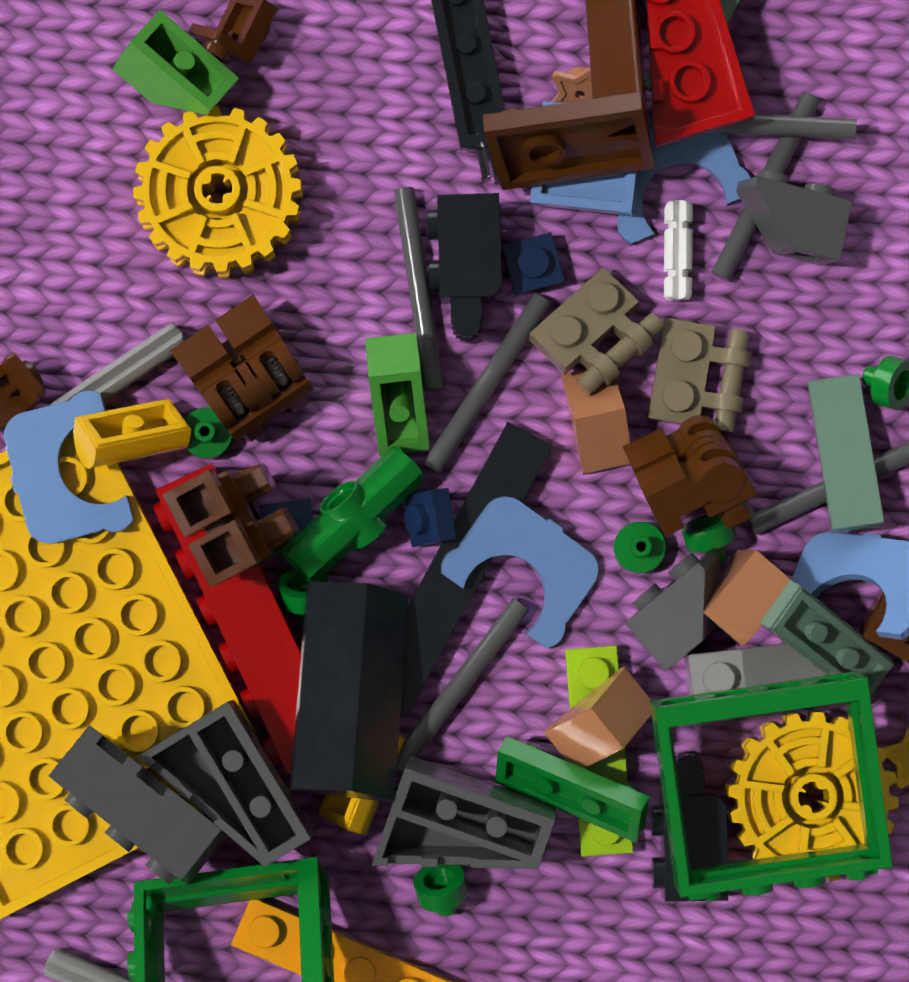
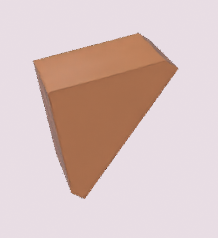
M588 369L560 375L583 475L630 464L623 449V446L630 443L626 410L617 381L615 379L608 386L602 384L591 395H588L576 382Z
M737 550L731 556L703 613L743 647L762 626L760 624L761 620L791 579L757 550Z
M623 666L544 729L543 732L567 762L588 767L626 747L651 716V699Z

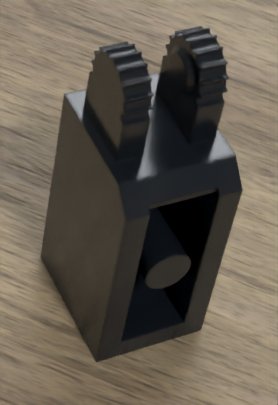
M499 193L437 195V209H427L428 240H438L439 260H429L430 291H440V304H451V325L453 326L451 329L454 331L452 334L456 336V340H461V343L462 341L466 343L468 341L473 342L475 338L478 339V334H481L482 303H491L501 293Z
M684 751L683 754L678 753V756H675L690 869L728 863L727 806L715 794L705 792V775L702 774L704 768L702 767L703 762L699 760L700 758L695 756V754L692 755L691 752L686 753ZM659 793L660 805H651L650 808L651 836H660L661 857H652L651 860L652 888L661 889V897L665 902L689 901V897L680 898L674 886L662 793ZM728 891L720 892L721 898L715 900L728 901ZM706 899L694 900V901H706Z

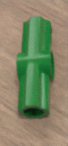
M392 446L356 481H348L341 484L325 497L320 505L319 510L321 513L281 550L285 556L284 558L307 582L319 581L350 550L363 548L378 538L387 526L386 517L425 481L422 476L423 472L400 448Z

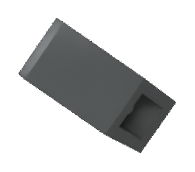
M759 171L758 176L738 182L736 192L773 254L815 265L841 261L852 205L851 200L834 196L835 189L826 185L808 183L802 188L788 184V176L771 171Z
M714 548L709 550L700 559L693 553H690L668 572L674 579L670 584L661 590L654 583L632 602L638 611L625 625L665 671L700 644L717 626L716 623L703 613L719 582L720 555Z

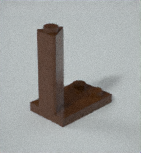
M585 0L593 99L526 109L509 108L498 113L483 115L484 134L502 190L655 169L654 151L649 131L638 0Z

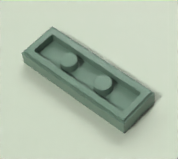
M859 374L808 381L807 388L831 533L882 527L884 525V517Z
M789 580L760 622L761 625L823 674L832 675L859 671L868 678L870 698L895 664L893 660L862 637L861 634L807 590Z

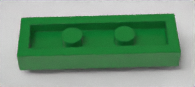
M507 736L500 746L497 755L495 783L637 843L645 828L650 796L638 792L630 785L617 783L593 773L580 764L569 763L543 752L535 745L524 744Z

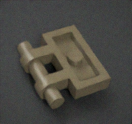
M603 267L529 333V341L564 375L579 362L588 370L576 382L586 394L591 395L602 384L608 386L620 375L618 369L635 354L642 355L653 345L652 338L664 328V324L653 313L648 314L639 324L632 322L629 317L638 310L639 301ZM612 332L621 339L605 354L595 349Z
M665 317L647 420L681 425L690 417L701 415L702 409L716 411L715 421L721 432L734 433L737 414H742L744 398L740 397L744 369H750L752 353L748 351L750 332L730 329L727 348L715 347L712 345L716 326ZM709 364L724 366L720 393L705 391Z

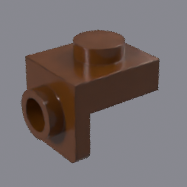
M230 0L216 29L192 23L188 33L203 43L202 46L221 63L228 64L230 58L251 63L260 44L266 39L270 31V24L278 8L267 0Z
M14 352L6 356L0 365V432L6 428L7 423L15 415L30 411L37 406L45 393L42 387L43 380L37 369L29 361H21Z

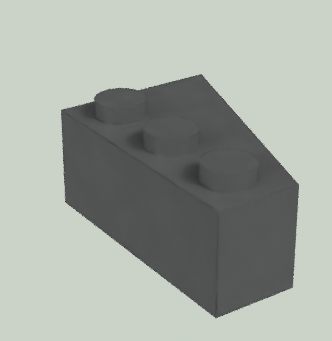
M235 700L224 703L137 756L149 768L151 767L170 783L187 801H191L212 819L215 825L264 867L304 844L315 835Z
M90 725L48 775L69 792L64 801L89 820L96 813L110 826L104 833L121 847L130 852L136 845L151 858L145 866L169 885L176 877L189 885L228 836L218 826Z
M409 755L371 866H388L389 863L421 864V867H438V864L471 865V868L538 869L555 823L556 808L526 795Z

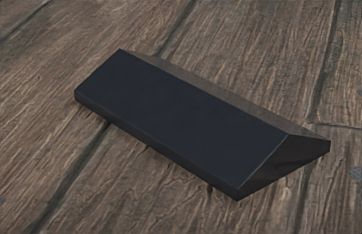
M307 583L290 790L383 802H393L395 800L409 596L368 583Z

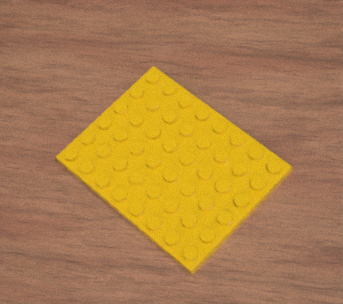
M73 431L65 440L60 454V471L67 487L80 499L94 504L112 503L127 495L135 521L127 529L120 532L102 530L55 544L37 541L30 535L27 529L19 495L13 490L10 478L13 472L8 452L6 450L0 453V919L129 853L104 833L110 826L96 813L89 820L64 801L69 792L48 776L89 725L202 815L205 813L191 801H187L170 783L151 767L149 768L137 756L231 700L236 701L265 750L120 463L91 469L84 467L75 448ZM135 845V846L131 849V851H133V850H135V849H137V848H139V847H137V846Z

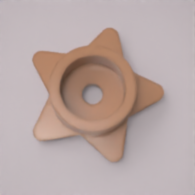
M576 67L570 69L567 73L554 71L553 81L559 92L552 102L567 103L593 99L590 67ZM582 91L585 95H578L576 92Z

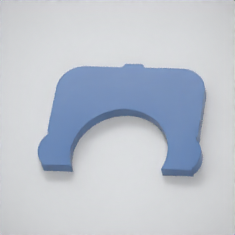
M649 122L655 169L643 170L638 173L633 216L616 214L618 216L617 230L624 241L632 245L655 235L644 217L643 195L650 180L667 167L677 164H690L703 168L712 174L721 185L725 195L726 206L741 200L736 192L738 182L750 179L751 177L744 168L739 166L726 132H709L654 149L653 128H650Z
M94 391L79 392L70 401L17 414L6 425L4 440L13 475L10 477L13 490L19 495L27 529L30 535L39 542L55 544L102 530L120 532L127 529L135 521L127 495L112 503H89L73 494L61 475L60 454L65 440L74 430L75 417L106 411L101 393Z
M507 496L495 498L486 505L460 542L459 547L450 550L444 556L440 573L459 587L464 588L465 582L473 569L486 559L500 555H510L526 561L535 569L541 579L544 589V603L539 618L525 634L548 649L559 643L563 638L565 623L568 622L594 585L599 570L597 560L591 552L563 533V528L549 518L544 519L515 498Z
M823 532L815 535L806 543L793 575V582L802 586L815 598L824 590L839 582L847 580L870 582L879 587L886 598L885 616L876 630L878 636L904 640L909 636V541L882 538L880 534L872 533L854 535Z

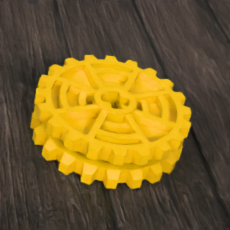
M215 106L208 115L197 117L194 112L187 111L183 113L182 124L176 127L168 121L161 127L164 134L161 141L149 140L144 147L149 156L148 162H138L135 170L139 180L143 183L133 188L134 200L137 201L139 207L144 208L137 215L145 231L153 230L149 235V239L159 252L169 249L167 257L178 268H181L188 262L190 263L191 270H193V274L204 277L209 269L215 270L219 279L230 278L231 271L235 268H240L247 275L255 272L254 262L261 258L269 264L276 258L273 248L277 243L287 246L292 239L288 225L289 223H299L301 217L300 206L294 201L303 198L301 179L293 178L299 173L298 165L294 154L285 155L288 151L285 139L280 133L269 136L268 123L262 118L258 117L252 123L248 122L244 110L234 108L229 116L221 115L218 106ZM216 183H224L226 190L232 189V193L224 194L222 203H214L211 195L206 197V193L214 192Z
M808 711L805 720L802 721L798 713H789L782 715V725L778 727L773 722L768 721L759 726L761 733L759 739L754 740L746 737L740 745L745 752L742 760L732 759L728 769L735 773L736 776L734 782L725 784L724 795L732 797L734 801V806L727 809L728 821L739 823L741 827L735 834V837L744 847L754 846L751 854L753 859L865 844L848 719L841 716H833L829 722H826L824 712ZM877 747L888 834H891L895 824L887 819L889 810L898 809L899 798L890 795L889 786L896 783L897 778L894 771L884 770L882 763L888 755L882 747ZM809 782L813 788L822 789L823 792L822 801L816 799L815 801L819 806L813 810L809 805L799 803V792L806 793V790L802 787ZM840 875L825 878L831 882L839 880Z

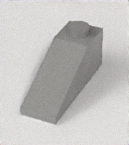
M786 643L693 653L684 656L688 695L825 676V674Z

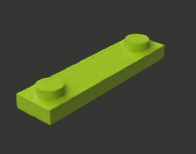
M617 645L565 649L569 709L619 670ZM625 748L586 767L593 773L617 783L628 785ZM578 818L581 857L633 853L631 840Z

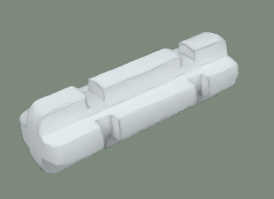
M668 201L664 208V224L668 225V229L664 231V272H668V277L664 279V297L670 301H686L692 296V278L688 277L693 263V229H689V225L693 222V205L690 201Z

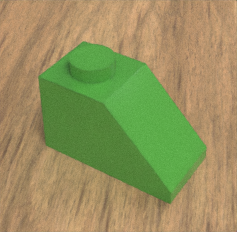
M161 10L130 41L112 68L151 103L208 115L239 79Z
M407 333L365 338L368 377L379 456H383L392 446L400 448L404 453L430 450L417 334Z

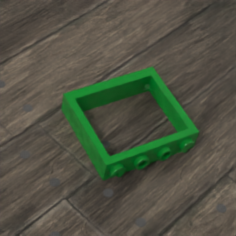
M859 671L650 700L674 886L680 898L689 897V901L706 899L707 902H711L721 898L720 892L741 889L743 895H761L772 892L774 884L794 882L795 887L810 888L825 884V877L846 874L849 880H865V876L878 874V869L892 868L868 678ZM846 702L865 844L690 869L671 727Z
M317 857L271 863L266 867L261 864L197 873L189 885L180 881L177 877L170 885L161 878L134 882V902H131V911L127 912L129 928L131 932H134V951H129L127 956V968L131 982H165L164 912L298 894L302 982H334L328 872Z

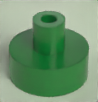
M887 356L877 367H866L863 372L862 382L864 385L871 387V397L876 405L893 410H900L909 402V360Z
M210 407L196 409L185 418L186 423L191 428L190 442L186 448L191 454L201 459L212 460L223 456L230 449L234 438ZM205 429L210 430L207 436H203V431Z
M719 513L710 518L708 515L695 518L687 522L684 528L681 529L688 551L704 552L706 554L714 548L720 555L719 563L727 559L724 546L734 541L737 537L735 527L726 528Z
M638 521L626 525L617 533L613 542V553L616 561L623 569L632 573H645L653 570L661 563L665 555L666 545L662 533L654 525L647 522ZM638 542L644 545L642 552L636 548Z
M293 569L283 574L278 580L279 604L285 611L296 614L298 621L304 622L306 586L308 582ZM325 574L317 582H329V578Z
M438 864V867H423L414 877L413 884L418 903L425 910L437 912L440 916L454 914L457 906L463 903L468 895L465 873L460 865Z

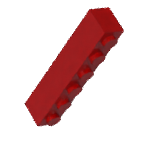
M211 463L156 489L155 491L160 502L154 504L153 508L164 531L167 533L174 530L182 548L175 551V556L187 579L196 577L204 595L196 598L207 624L212 626L217 623L226 642L218 645L227 668L231 673L239 670L248 688L241 691L240 695L252 720L261 717L269 733V736L263 738L262 742L270 760L275 767L283 764L286 772L290 773L292 771L301 646L283 608L279 604V599L262 564L231 580L210 588L188 546L192 542L206 535L205 531L197 536L184 538L163 497L164 493L207 470H214L216 475L220 474L217 467Z

